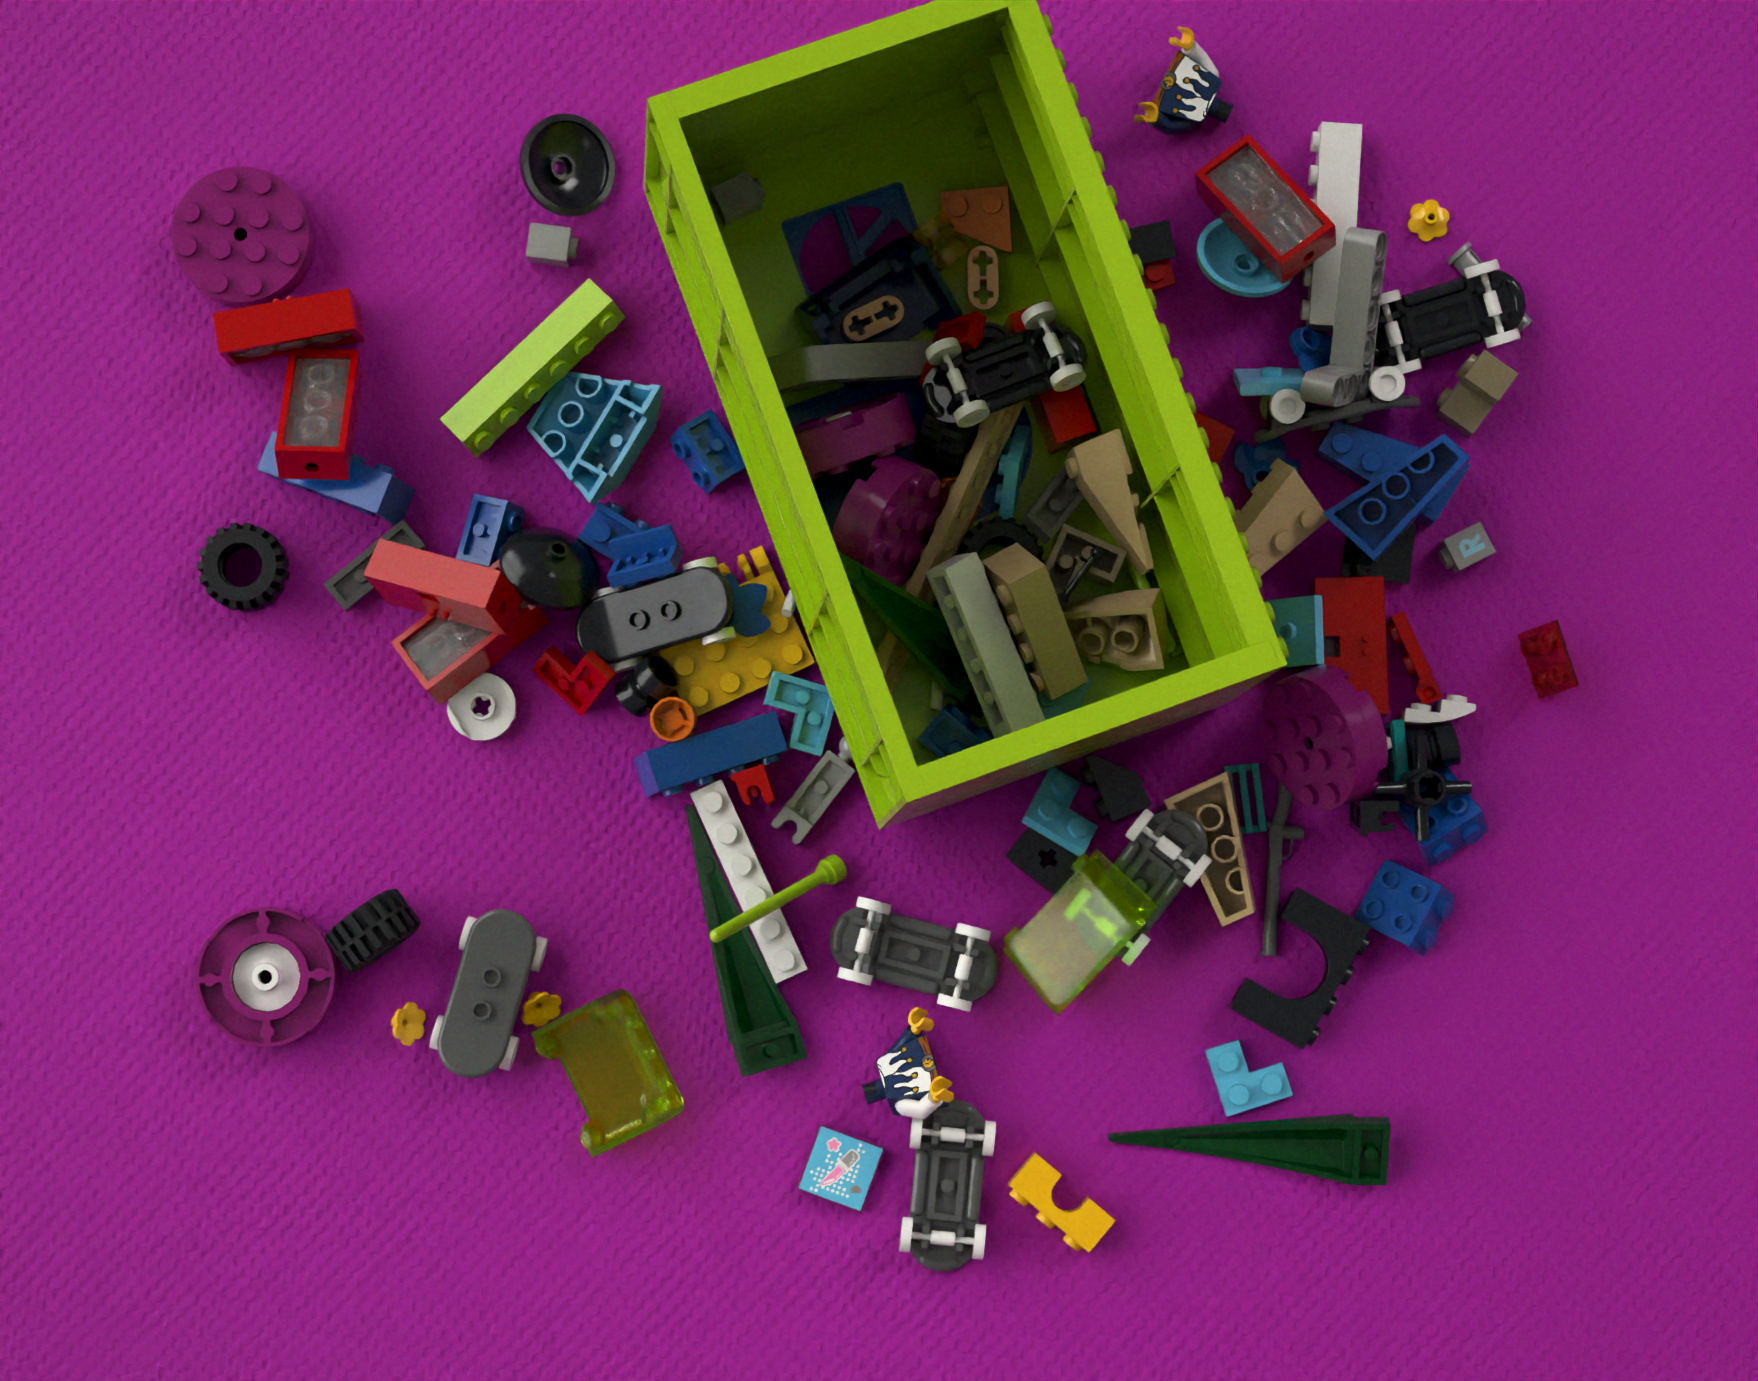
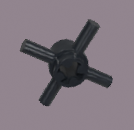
M1412 736L1413 769L1405 773L1399 782H1379L1378 788L1370 795L1400 796L1405 804L1414 808L1415 841L1429 840L1428 808L1442 801L1445 795L1470 794L1472 785L1470 781H1445L1441 774L1428 769L1426 736ZM1420 785H1426V792H1420Z

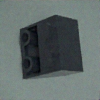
M1095 755L1087 756L1082 760L1084 766L1079 771L1087 788L1093 786L1097 799L1093 800V805L1100 820L1106 818L1108 824L1152 806L1138 773Z

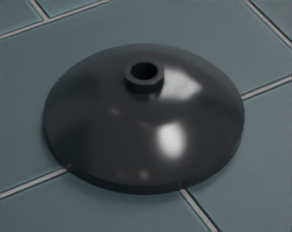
M555 114L536 123L524 138L520 150V172L526 189L540 206L560 216L574 217L593 211L605 201L614 183L615 160L608 140L592 122L574 114ZM555 164H557L560 167V174H557L555 172Z
M536 526L521 529L506 540L500 552V571L518 591L522 599L543 609L569 611L580 608L594 597L600 585V568L593 553L579 539L556 528Z

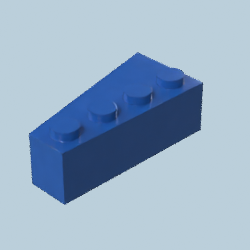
M1335 421L1313 455L1360 485L1366 486L1422 448ZM1468 463L1419 515L1417 520L1428 527L1436 522L1471 464Z
M272 431L257 470L269 477L310 493L316 491V494L336 503L342 504V502H346V505L372 517L376 514L390 524L396 525L404 519L416 489L393 476L395 473L394 469L380 463H376L374 468L364 465V458L352 454L349 480L279 479L274 451L277 433Z
M1443 434L1323 514L1373 561H1377L1473 458L1448 435Z
M772 711L645 751L633 760L646 798L663 793L665 798L683 792L682 786L695 782L696 787L715 782V775L727 772L730 777L731 774L748 769L747 765L758 761L760 765L763 764L764 766L780 761L779 754L787 751L788 748L776 712Z

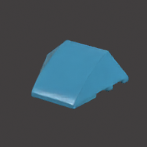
M569 371L564 378L560 379L549 389L526 429L581 491L588 502L593 505L623 483L655 430L663 387L655 384L633 383L630 380L606 379L598 375Z

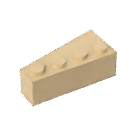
M1279 458L1270 466L1272 471L1262 483L1259 481L1251 491L1253 495L1241 511L1236 510V517L1233 518L1237 532L1242 531L1246 537L1249 552L1245 554L1250 567L1255 566L1260 576L1328 520L1323 514L1325 511L1295 468Z
M1018 543L982 560L986 575L1018 643L1019 653L1031 672L1028 676L1033 688L1037 692L1042 691L1051 700H1054L1088 682L1046 565Z
M1229 770L1164 800L1168 810L1176 809L1191 814L1202 824L1205 830L1208 844L1206 855L1213 861L1200 876V880L1222 927L1256 911Z

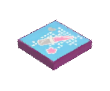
M820 1123L796 1189L862 1213L885 1147Z

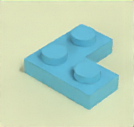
M1017 424L1014 436L1008 438L1004 454H1001L998 475H1004L1003 484L998 483L995 504H1000L999 516H1002V519L1013 518L1016 511L1021 474L1028 454L1030 426Z
M772 671L763 704L795 714L787 747L815 756H822L834 713V707L826 686Z
M1053 767L1047 770L1021 822L1078 857H1081L1098 826L1069 809L1081 782Z
M1239 1040L1205 1050L1227 1117L1293 1096L1282 1062L1249 1072Z

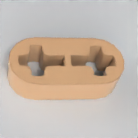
M983 245L972 249L966 261L967 302L971 309L980 313L993 309L999 297L998 257L992 248ZM979 254H984L985 260L991 261V264L986 266L985 276H980L979 265L973 264V261L978 259ZM980 283H985L986 294L992 295V298L987 299L986 304H980V299L974 298L973 295L978 294Z
M887 295L851 311L841 322L842 335L850 342L857 343L895 326L903 318V304L898 298ZM882 303H885L888 307H895L896 312L892 314V321L888 317L876 320L874 314L879 313L883 309ZM855 317L857 321L869 319L870 324L861 329L863 335L859 336L857 331L850 332L849 326L853 323L851 318Z

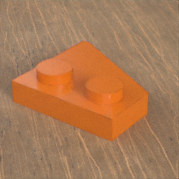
M1009 186L940 192L942 226L944 228L966 235L971 239L998 248L1008 254L1014 253Z

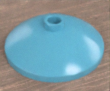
M1221 218L1209 223L1199 236L1196 257L1202 272L1212 283L1229 293L1243 297H1265L1283 290L1294 278L1293 276L1282 285Z

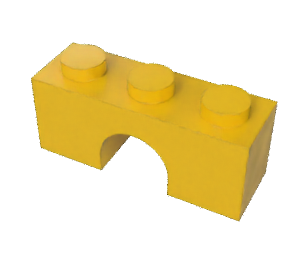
M1033 1152L1009 1180L1008 1185L1013 1188L1009 1195L1024 1207L1030 1203L1040 1212L1036 1217L1049 1229L1052 1230L1056 1225L1064 1231L1066 1235L1063 1237V1240L1075 1251L1079 1252L1083 1247L1089 1253L1116 1220L1088 1196L1078 1207L1072 1210H1062L1055 1206L1052 1200V1189L1062 1175L1036 1152Z

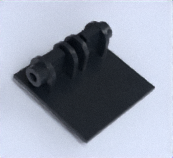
M1416 520L1377 561H1373L1345 535L1341 576H1384V581L1409 584Z

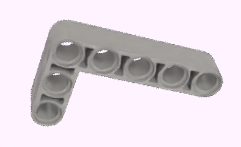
M1352 226L1346 231L1342 249L1330 363L1327 366L1309 370L1305 373L1300 386V397L1304 402L1339 407L1364 399L1370 390L1369 379L1373 371L1388 241L1387 234L1384 231Z
M933 340L815 345L767 358L780 394L796 392L828 383L920 379L927 359L925 351L932 345Z

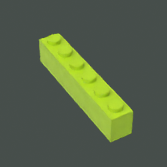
M588 278L447 411L440 420L477 458L485 450L489 449L494 441L509 427L513 426L533 404L541 400L543 395L560 379L564 378L569 370L584 356L588 355L606 335L615 330L618 324L625 318V315L614 301Z

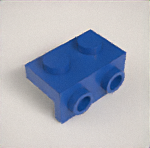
M667 524L610 539L608 548L614 562L607 578L611 588L620 586L630 588L640 584L643 580L654 577L656 579L664 578L674 574L682 558L683 551L672 525Z

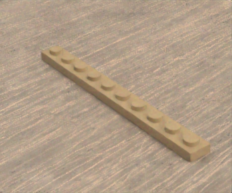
M1025 401L991 413L979 424L977 437L971 450L964 457L961 472L949 490V498L946 505L935 521L934 531L930 540L920 554V562L905 588V591L931 606L936 596L926 571L956 555ZM888 630L884 640L877 648L876 655L889 692L892 695L910 653L894 634Z

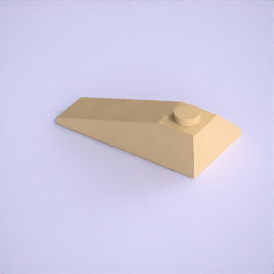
M1161 588L1128 590L1071 602L1065 607H1061L1078 655L1088 658V662L1097 664L1100 661L1120 665L1119 669L1128 671L1165 669L1167 617Z

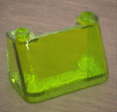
M1097 849L1090 856L1083 853L1070 867L1074 874L1027 925L1021 930L1015 926L1002 940L1006 944L1002 951L1043 1002L1057 1016L1142 928L1158 906Z
M624 989L613 991L531 1032L535 1040L536 1050L541 1056L549 1060L560 1058L584 1107L589 1121L582 1125L580 1137L582 1144L589 1151L592 1158L683 1112L682 1096L635 1000L628 991Z

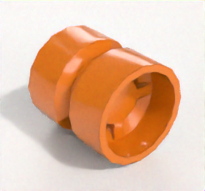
M667 697L654 705L650 713V725L653 732L659 738L673 743L694 735L698 727V716L696 710L689 702L678 697Z

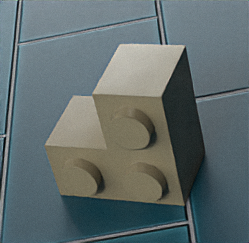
M1485 349L1478 356L1471 354L1455 374L1460 380L1453 390L1446 387L1435 402V404L1440 406L1435 416L1468 439L1476 431L1491 408L1501 399L1519 373Z
M1063 524L1045 563L1056 595L1065 591L1091 556L1090 551L1095 546L1103 549L1104 556L1094 562L1084 578L1110 588L1115 582L1127 551L1067 524Z

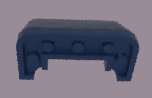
M901 237L888 243L805 299L794 310L801 325L816 345L856 343L850 342L842 335L840 327L843 318L851 311L887 295L894 296L901 301L904 308L903 318L895 326L857 343L908 341L926 328L937 330L939 323L963 315L962 310L925 246L908 237ZM882 303L883 309L879 313L874 314L876 320L888 317L892 321V314L896 312L895 307H888L885 303ZM855 317L851 318L853 323L849 326L850 332L857 331L859 336L863 335L861 329L870 324L869 319L857 321ZM871 381L847 382L843 384L849 390L860 389Z

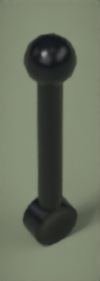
M1095 546L1091 549L1089 559L1065 591L1057 595L1061 607H1065L1068 604V597L1094 562L1104 556V551L1101 547Z

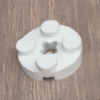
M482 673L448 700L447 714L451 724L460 734L474 741H490L507 732L515 720L517 714L516 697L511 687L502 678L491 673ZM481 697L483 701L490 700L491 706L488 707L489 713L483 716L482 713L475 714L473 712V708L477 706L475 702L477 698Z

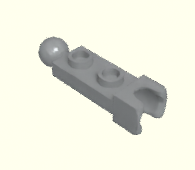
M845 737L839 743V754L836 756L830 750L825 753L771 823L773 828L779 829L787 821L795 822L797 832L792 840L797 846L803 841L856 772V770L848 765L853 759Z

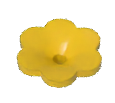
M1429 199L1424 204L1412 206L1410 209L1411 219L1407 224L1410 232L1418 234L1419 239L1423 242H1429L1434 237L1441 238L1446 234V223L1450 215L1448 210L1440 208L1436 200Z
M533 992L530 994L528 1001L522 1007L524 1011L521 1016L523 1023L541 1027L547 1024L549 1020L557 1018L561 1012L559 1008L562 1003L560 996L556 994L550 995L547 992Z
M407 1002L403 1008L397 1009L391 1019L394 1037L400 1039L401 1043L405 1046H411L415 1039H420L424 1034L423 1023L426 1015L423 1009H418L415 1002Z

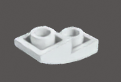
M1448 694L1446 700L1441 699L1437 701L1435 712H1431L1432 706L1411 703V708L1401 710L1400 719H1404L1406 725L1438 724L1455 720L1474 712L1476 704L1467 703L1468 697Z

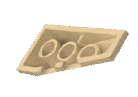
M1116 429L1073 447L1067 453L1068 458L1065 459V466L1070 479H1075L1077 488L1120 548L1127 551V558L1140 576L1148 574L1154 568L1145 526L1141 521L1137 522L1136 520L1138 505H1140L1138 494L1129 488L1128 474L1133 472L1120 429Z

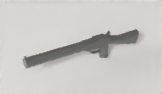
M1279 778L1278 804L1272 822L1266 821V826L1269 828L1263 950L1259 955L1276 956L1282 859H1286L1291 855L1293 840H1303L1304 826L1285 825L1294 796L1285 788ZM1283 839H1291L1290 852L1286 857L1282 858Z

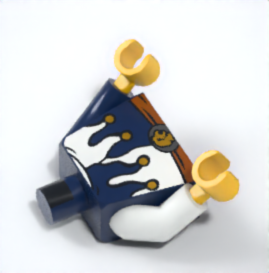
M1180 26L1177 29L1182 33L1181 41L1176 37H1170L1169 43L1174 47L1182 48V52L1176 51L1153 101L1138 103V106L1144 108L1145 116H1134L1136 123H1148L1149 126L1168 136L1191 133L1194 129L1200 130L1207 115L1226 123L1234 107L1233 104L1216 97L1223 82L1219 78V71L1208 54L1194 40L1193 31L1190 28Z
M919 1007L912 1009L908 1016L910 1025H908L889 1050L876 1060L881 1079L862 1085L868 1104L887 1098L893 1115L925 1119L936 1109L949 1106L948 1102L953 1100V1092L947 1090L953 1083L940 1076L926 1035L922 1036V1030L927 1032L934 1027L933 1019L925 1017L928 1014V1010Z

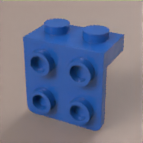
M1438 767L1433 770L1441 774L1445 781H1459L1448 767ZM1420 785V792H1426V785ZM1469 794L1445 795L1442 801L1428 808L1429 840L1417 842L1422 857L1429 867L1438 862H1444L1454 852L1467 844L1477 842L1483 834L1488 832L1483 812ZM1394 796L1399 800V810L1395 811L1415 837L1414 808L1405 804L1400 796Z
M1386 860L1379 868L1357 909L1355 918L1362 924L1402 943L1412 952L1424 957L1427 950L1434 946L1438 936L1437 931L1443 920L1450 916L1456 896L1441 884L1390 860Z

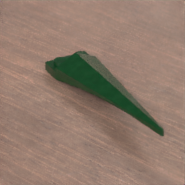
M838 551L850 586L946 695L953 698L970 714L981 719L984 712L943 613Z
M689 804L686 806V814L710 938V932L741 913L716 861L696 811ZM745 927L718 943L710 939L729 1044L733 1045L741 1077L808 1058L799 1025L767 968L748 928Z
M1353 1114L1107 1134L1108 1140L1111 1142L1166 1148L1235 1159L1295 1171L1350 1185H1387L1390 1139L1389 1117H1354Z

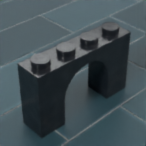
M1295 887L1279 913L1278 919L1307 934L1319 945L1325 960V970L1321 982L1315 990L1304 997L1286 999L1248 978H1243L1227 1008L1293 1046L1304 1049L1306 1044L1312 1046L1318 1037L1321 1028L1317 1027L1320 1018L1323 1014L1328 1016L1331 1013L1338 999L1333 996L1339 984L1346 985L1354 971V967L1350 966L1356 953L1360 956L1364 953L1371 937L1367 936L1370 927L1306 891Z

